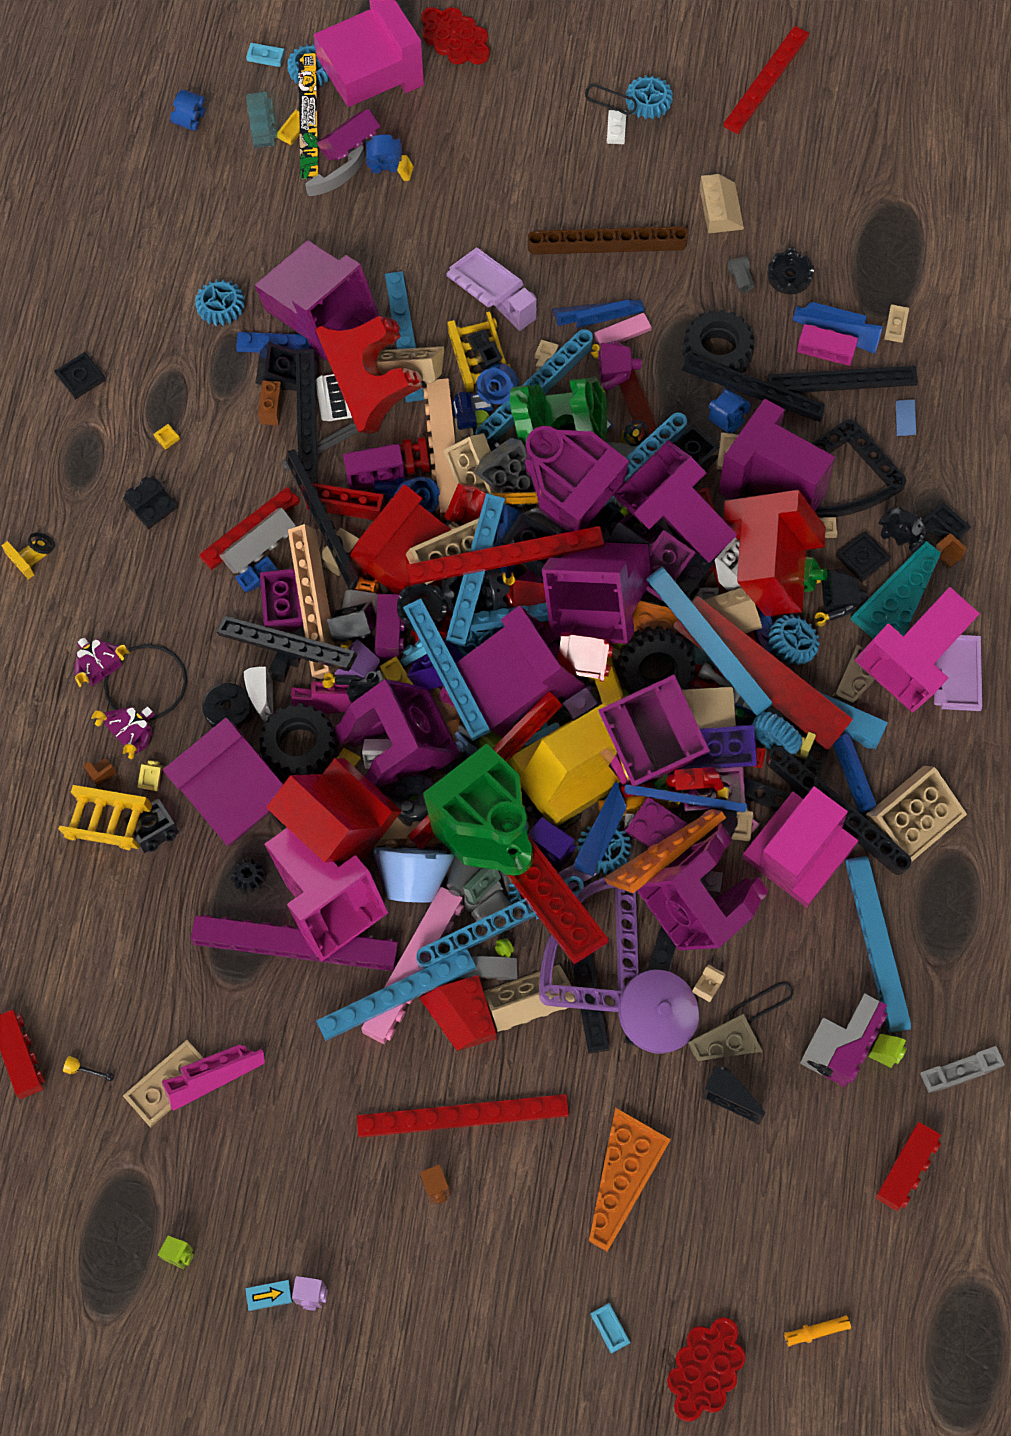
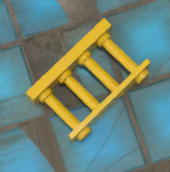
M486 312L487 322L467 327H456L454 320L447 322L448 334L466 393L474 391L473 384H476L477 378L481 373H470L469 368L478 365L475 358H466L465 353L472 348L469 343L461 342L460 338L462 335L478 332L482 329H489L491 335L489 340L491 343L495 342L503 357L500 363L510 367V364H506L496 333V319L491 317L490 312Z
M76 785L72 786L71 793L77 800L69 827L59 825L58 828L66 839L76 840L78 838L118 845L125 850H131V848L139 849L140 845L132 837L140 813L143 811L151 812L152 803L146 797ZM94 802L96 805L88 830L77 829L85 804ZM112 805L114 809L106 833L95 832L103 807ZM124 808H129L132 810L125 836L114 835L121 811Z

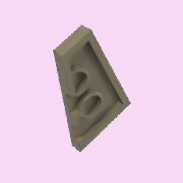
M859 645L855 646L833 696L850 705L875 680L854 661L865 649Z
M744 1014L688 1042L696 1061L763 1052Z

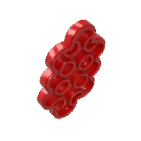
M435 7L423 10L421 13V23L424 26L422 38L425 43L434 45L436 53L447 55L448 60L457 65L467 61L480 65L488 61L490 56L489 48L486 45L488 33L484 28L476 26L473 18L463 16L462 12L454 7L446 8L443 11Z
M722 1317L716 1319L710 1329L703 1326L691 1329L686 1338L687 1346L679 1349L675 1357L677 1367L668 1374L667 1386L677 1396L674 1403V1412L680 1420L693 1422L699 1418L703 1410L709 1413L720 1411L726 1404V1393L733 1390L736 1386V1371L740 1370L745 1364L746 1356L743 1348L735 1343L738 1337V1327L733 1320Z

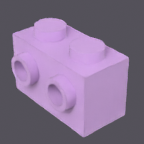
M296 1276L292 1294L293 1301L303 1306V1309L316 1311V1307L322 1308V1303H326L328 1297V1289H326L323 1281Z

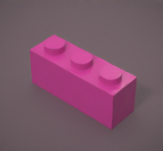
M804 324L797 352L851 366L858 338L849 334L844 335L833 330H825L814 325Z

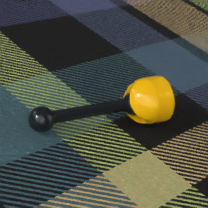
M68 1056L63 1068L65 1073L75 1074L80 1070L104 1077L107 1081L114 1079L112 1073L105 1074L80 1066V1062L74 1057Z

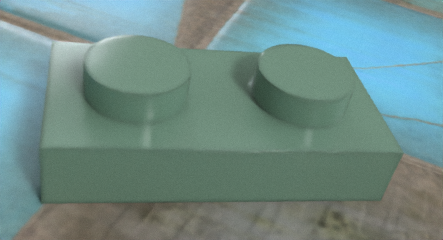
M482 868L463 887L470 903L476 904L501 879L498 870Z

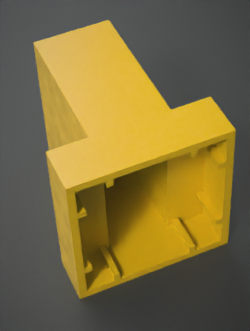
M606 703L547 734L517 752L508 761V764L519 774L522 789L544 818L555 827L592 806L598 800L608 796L614 783L617 782L619 785L621 782L609 767L617 751L598 711L608 706Z

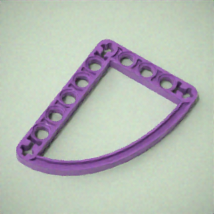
M604 878L584 887L581 893L576 896L582 903L596 892L615 888L618 991L551 985L553 963L558 943L550 933L544 950L539 982V998L544 1005L618 1012L619 999L626 986L624 978L633 979L639 975L636 892L626 891V895H623L625 890L608 885ZM621 901H628L631 906L630 909H624ZM622 920H628L631 923V928L623 927ZM623 939L630 940L632 947L626 948L622 943ZM624 958L632 961L633 965L631 968L623 964ZM548 991H550V995H555L552 999L545 995ZM566 992L574 995V1002H569L565 999ZM585 994H591L594 997L593 1004L586 1002ZM605 996H611L614 999V1005L606 1004Z

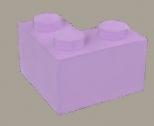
M524 287L521 290L515 291L499 303L496 308L521 331L536 320L537 298Z

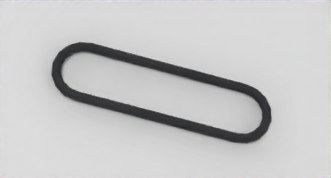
M591 84L585 90L587 100L619 111L625 115L634 113L637 108V102L634 98L597 84ZM591 87H597L632 100L634 102V109L631 112H625L590 99L587 95L588 90Z
M786 982L772 986L734 1007L729 1013V1019L732 1020V1014L735 1010L781 985H785L790 989L791 993L787 999L747 1020L748 1023L791 1000L794 994L792 986Z

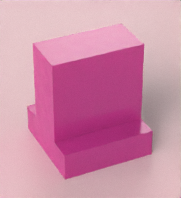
M369 0L370 10L314 34L316 57L347 107H351L398 85L401 86L405 94L424 86L421 39L395 0Z
M949 587L904 636L888 623L854 661L913 713L933 696L949 678L934 663L980 613Z
M813 787L804 799L794 792L790 794L744 852L743 859L808 908L856 847L858 840L842 828L848 811L816 787Z
M288 828L265 843L286 887L295 896V899L289 902L287 906L308 946L321 962L388 914L369 870L356 855L340 867L334 862L324 863Z

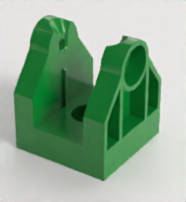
M597 377L570 380L572 393L545 396L540 384L512 387L510 390L511 412L518 440L522 441L525 449L526 439L535 428L550 426L560 430L567 424H574L575 431H592L607 443L608 400Z
M488 744L481 747L423 793L433 834L464 865L499 870L506 875L512 876L521 875L532 866L534 858L532 846L528 840V823L525 806L522 804L520 776ZM516 849L517 853L511 855L509 854V850Z

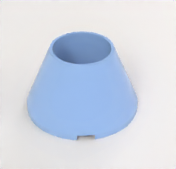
M375 847L372 851L387 898L404 902H433L454 859L453 853L447 854V851L431 849Z

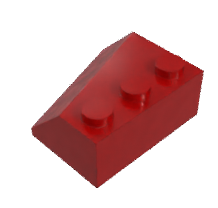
M478 975L439 986L419 998L456 1051L497 1039Z

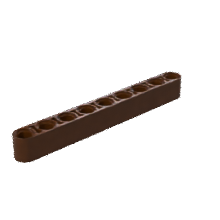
M681 226L539 230L528 234V251L535 255L677 251L687 247L689 232L685 227Z

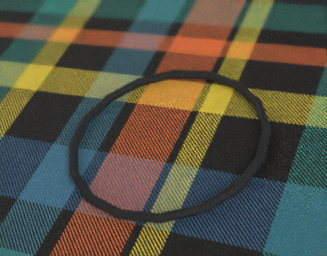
M152 644L133 646L128 649L129 652L147 647L163 650L173 656L182 669L184 682L181 694L169 709L153 716L150 720L159 719L174 710L184 697L187 685L185 666L175 653L163 646ZM107 675L103 682L105 697L112 708L117 710L118 708L109 697L107 685L109 675Z

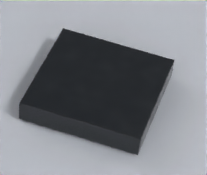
M86 352L54 370L56 376L75 400L106 381L105 376Z
M863 532L836 553V557L861 583L891 559L866 532Z

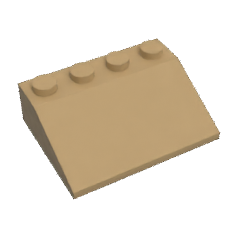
M923 766L870 810L866 817L875 827L904 850L913 861L965 817L967 813L937 769L932 766Z

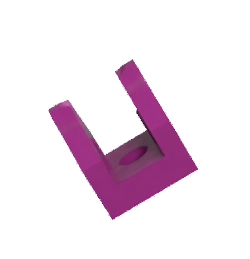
M540 426L532 430L526 439L527 456L525 459V469L532 479L540 511L566 532L585 529L624 483L629 460L592 431L556 430L550 426Z
M384 679L351 703L341 722L334 729L340 745L348 743L352 748L363 744L364 739H373L387 733L393 746L374 759L365 775L385 796L391 793L394 785L401 779L410 775L430 777L461 755L429 689Z
M721 823L637 890L678 950L720 948L754 917L761 900L768 893V889L759 877L753 880L745 878L714 899L703 886L700 879L717 865L725 848L732 841L729 833Z

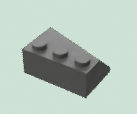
M510 438L484 456L474 472L497 493L535 492L532 479L525 469L526 449L522 441ZM511 504V505H512L515 509H519V508L522 507L524 504Z

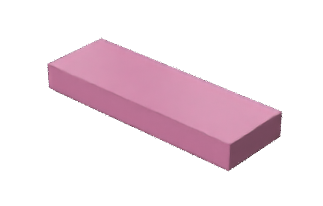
M641 313L594 332V337L599 346L601 343L611 341L621 343L651 331L652 327L645 314Z

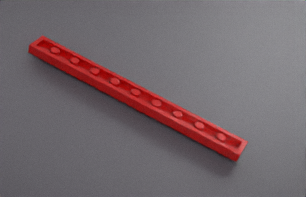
M600 526L407 564L406 567L411 586L604 547V541Z
M548 691L498 742L493 750L508 762L560 709L562 704ZM429 815L407 836L420 850L435 836L432 831Z
M563 1094L357 1115L358 1137L364 1138L568 1117L569 1114L567 1096Z

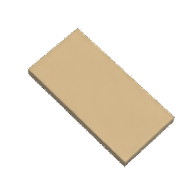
M186 1040L127 1091L123 1097L151 1128L171 1110L162 1081L182 1076L181 1067L204 1058Z

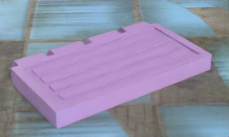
M477 247L450 266V270L447 272L448 278L468 291V293L487 307L497 306L523 286L521 279Z
M960 635L934 663L936 667L949 677L939 688L941 690L935 692L934 705H941V709L981 711V636Z

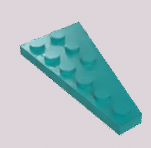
M926 541L857 610L850 620L873 639L888 623L904 636L941 552Z

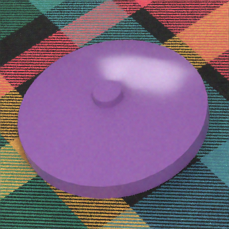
M649 970L637 975L626 984L619 999L618 1014L621 1026L628 1038L645 1051L656 1054L673 1052L687 1044L697 1029L699 1008L696 997L688 984L671 972Z

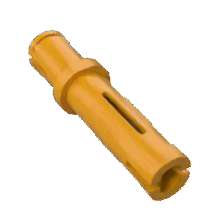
M845 1315L812 1326L803 1325L801 1329L785 1332L784 1337L788 1341L787 1346L790 1347L802 1342L810 1343L813 1339L847 1329L850 1330L851 1324L850 1321H847L849 1318Z

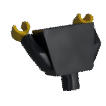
M842 569L827 570L826 580H817V583L822 582L824 612H828V614L819 612L815 615V619L820 617L824 619L817 622V626H824L826 620L830 619L832 621L850 614L860 602L867 600L868 593L866 590H859L857 578L850 576Z

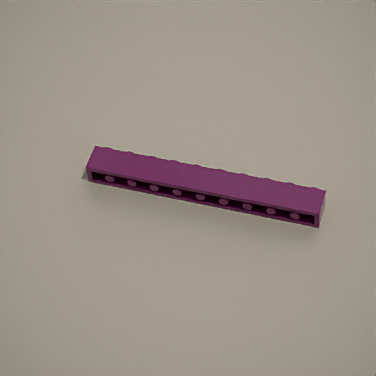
M208 914L195 916L191 934L193 945L321 962L308 946L300 929H294L293 926L282 925L277 927L268 922L254 924L253 921L246 919L239 922L233 921L229 917L217 919ZM367 935L362 936V938L355 937L322 962L394 971L399 949L398 942L390 938L376 940L374 937Z

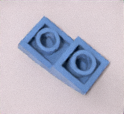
M915 400L896 401L897 436L916 435Z
M455 733L457 749L461 753L464 752L468 758L479 750L462 733Z

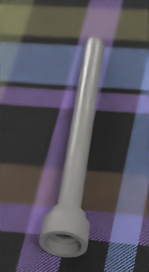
M706 662L703 664L697 675L703 680L705 678L707 680L711 679L724 687H732L726 678L714 672L711 665ZM772 706L766 709L767 712L776 714L780 718L783 717V715Z

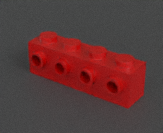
M312 483L313 487L317 488L319 500L325 504L327 513L375 520L385 507L383 494Z
M10 1010L0 1014V1052L15 1095L19 1099H23L44 1090L42 1083L45 1080L42 1072L36 1069L35 1064L38 1063L34 1051L30 1052L28 1045H31V1040L28 1033L24 1034L22 1026H25L21 1014L17 1015L14 1010Z
M918 1122L876 1194L875 1199L895 1211H898L901 1207L905 1209L911 1199L908 1196L911 1188L915 1190L921 1181L918 1178L920 1172H925L931 1163V1160L928 1159L932 1152L936 1154L941 1145V1142L938 1141L941 1135Z

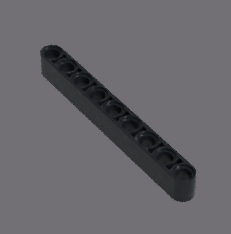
M777 746L771 749L766 758V763L770 769L804 798L813 787L827 795L848 811L842 828L855 837L859 845L895 875H902L907 871L912 860L904 850L784 748ZM772 755L779 756L781 761H775ZM787 768H793L796 774L789 773ZM803 781L810 782L812 787H806ZM849 821H855L858 827L851 826ZM866 833L872 835V841L865 837ZM881 847L887 848L889 854L883 853ZM896 860H901L904 863V867L898 866Z

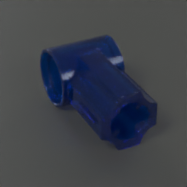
M459 392L457 395H454L458 430L477 428L476 414L473 411L470 393Z
M399 478L395 481L375 480L374 493L383 494L384 498H393L399 485L409 479Z

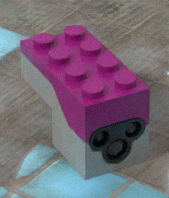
M864 993L846 1029L823 1018L800 1064L843 1087H846L848 1082L852 1084L860 1070L857 1064L862 1065L870 1050L866 1047H871L879 1032L875 1029H880L888 1014L885 1012L887 1005Z

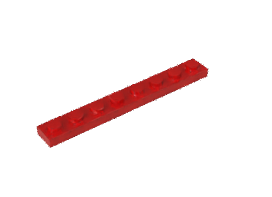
M794 25L725 120L723 127L739 135L807 41L809 32Z

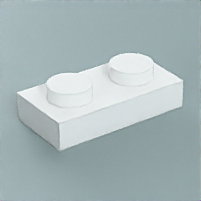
M609 110L608 144H624L626 115L619 111Z

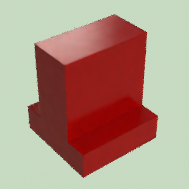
M403 484L360 537L350 555L353 569H356L363 577L370 574L395 595H400L404 587H410L406 567L410 563L405 555L408 550L451 531L448 526L419 505L422 497L405 484ZM442 579L431 582L429 585H436L441 589Z
M799 490L725 501L723 520L737 534L736 538L740 541L737 583L765 616L802 612L806 550L825 547L826 527Z
M334 758L323 774L290 775L266 807L324 863L334 862L338 867L355 855L363 862L402 812L345 758Z

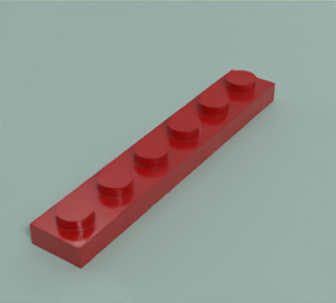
M286 487L199 554L200 559L211 570L215 569L224 562L219 556L276 509L282 508L286 513L300 503L299 498Z

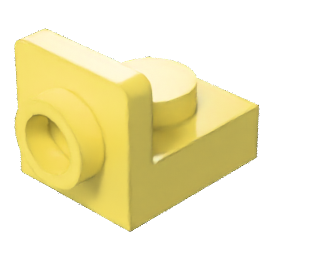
M808 732L806 738L802 737V745L794 756L806 760L816 735Z
M148 760V763L141 764L138 788L159 791L161 773L165 766L159 765L160 762Z

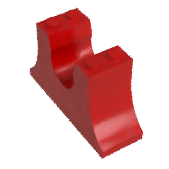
M378 316L359 327L343 331L325 326L315 329L358 432L370 434L378 432L384 416L395 403L423 388L421 376L415 370L398 368L389 370L384 375L378 370L377 357L384 347L392 345L401 337L399 324L394 319Z

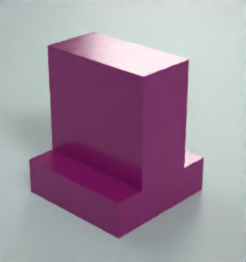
M308 240L255 284L264 309L307 338L311 349H314L315 353L326 361L328 359L315 330L316 328L325 326L339 331L359 327L379 316L361 264L347 255L338 260Z
M764 399L724 455L719 494L729 500L743 498L747 491L761 496L799 490L815 512L826 496L835 456L782 428L785 409Z
M669 440L613 494L648 529L662 518L688 546L708 563L737 536L725 521L692 488L706 472L690 455Z
M604 542V547L565 554L563 558H549L542 568L551 639L561 640L562 632L608 638L610 639L609 643L628 644L634 633L632 614L649 584L646 578L651 575L648 544Z
M520 605L501 619L505 626L455 663L489 729L502 738L548 691L557 699L562 696L568 700L587 687L580 676L572 675L564 666H560L558 662L559 644L556 640L551 639V633L547 626Z
M675 675L598 710L632 786H637L652 778H661L674 772V770L696 762V758L711 752Z
M224 718L163 769V772L184 793L227 846H232L271 813L266 807L284 784L248 742L237 726L228 718Z

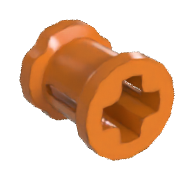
M360 577L355 590L377 594L379 581L376 579L373 581L366 580Z

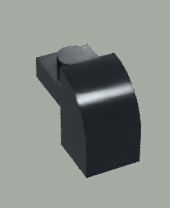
M484 329L467 336L466 339L475 354L474 358L482 369H486L502 360L503 357L495 342H490Z

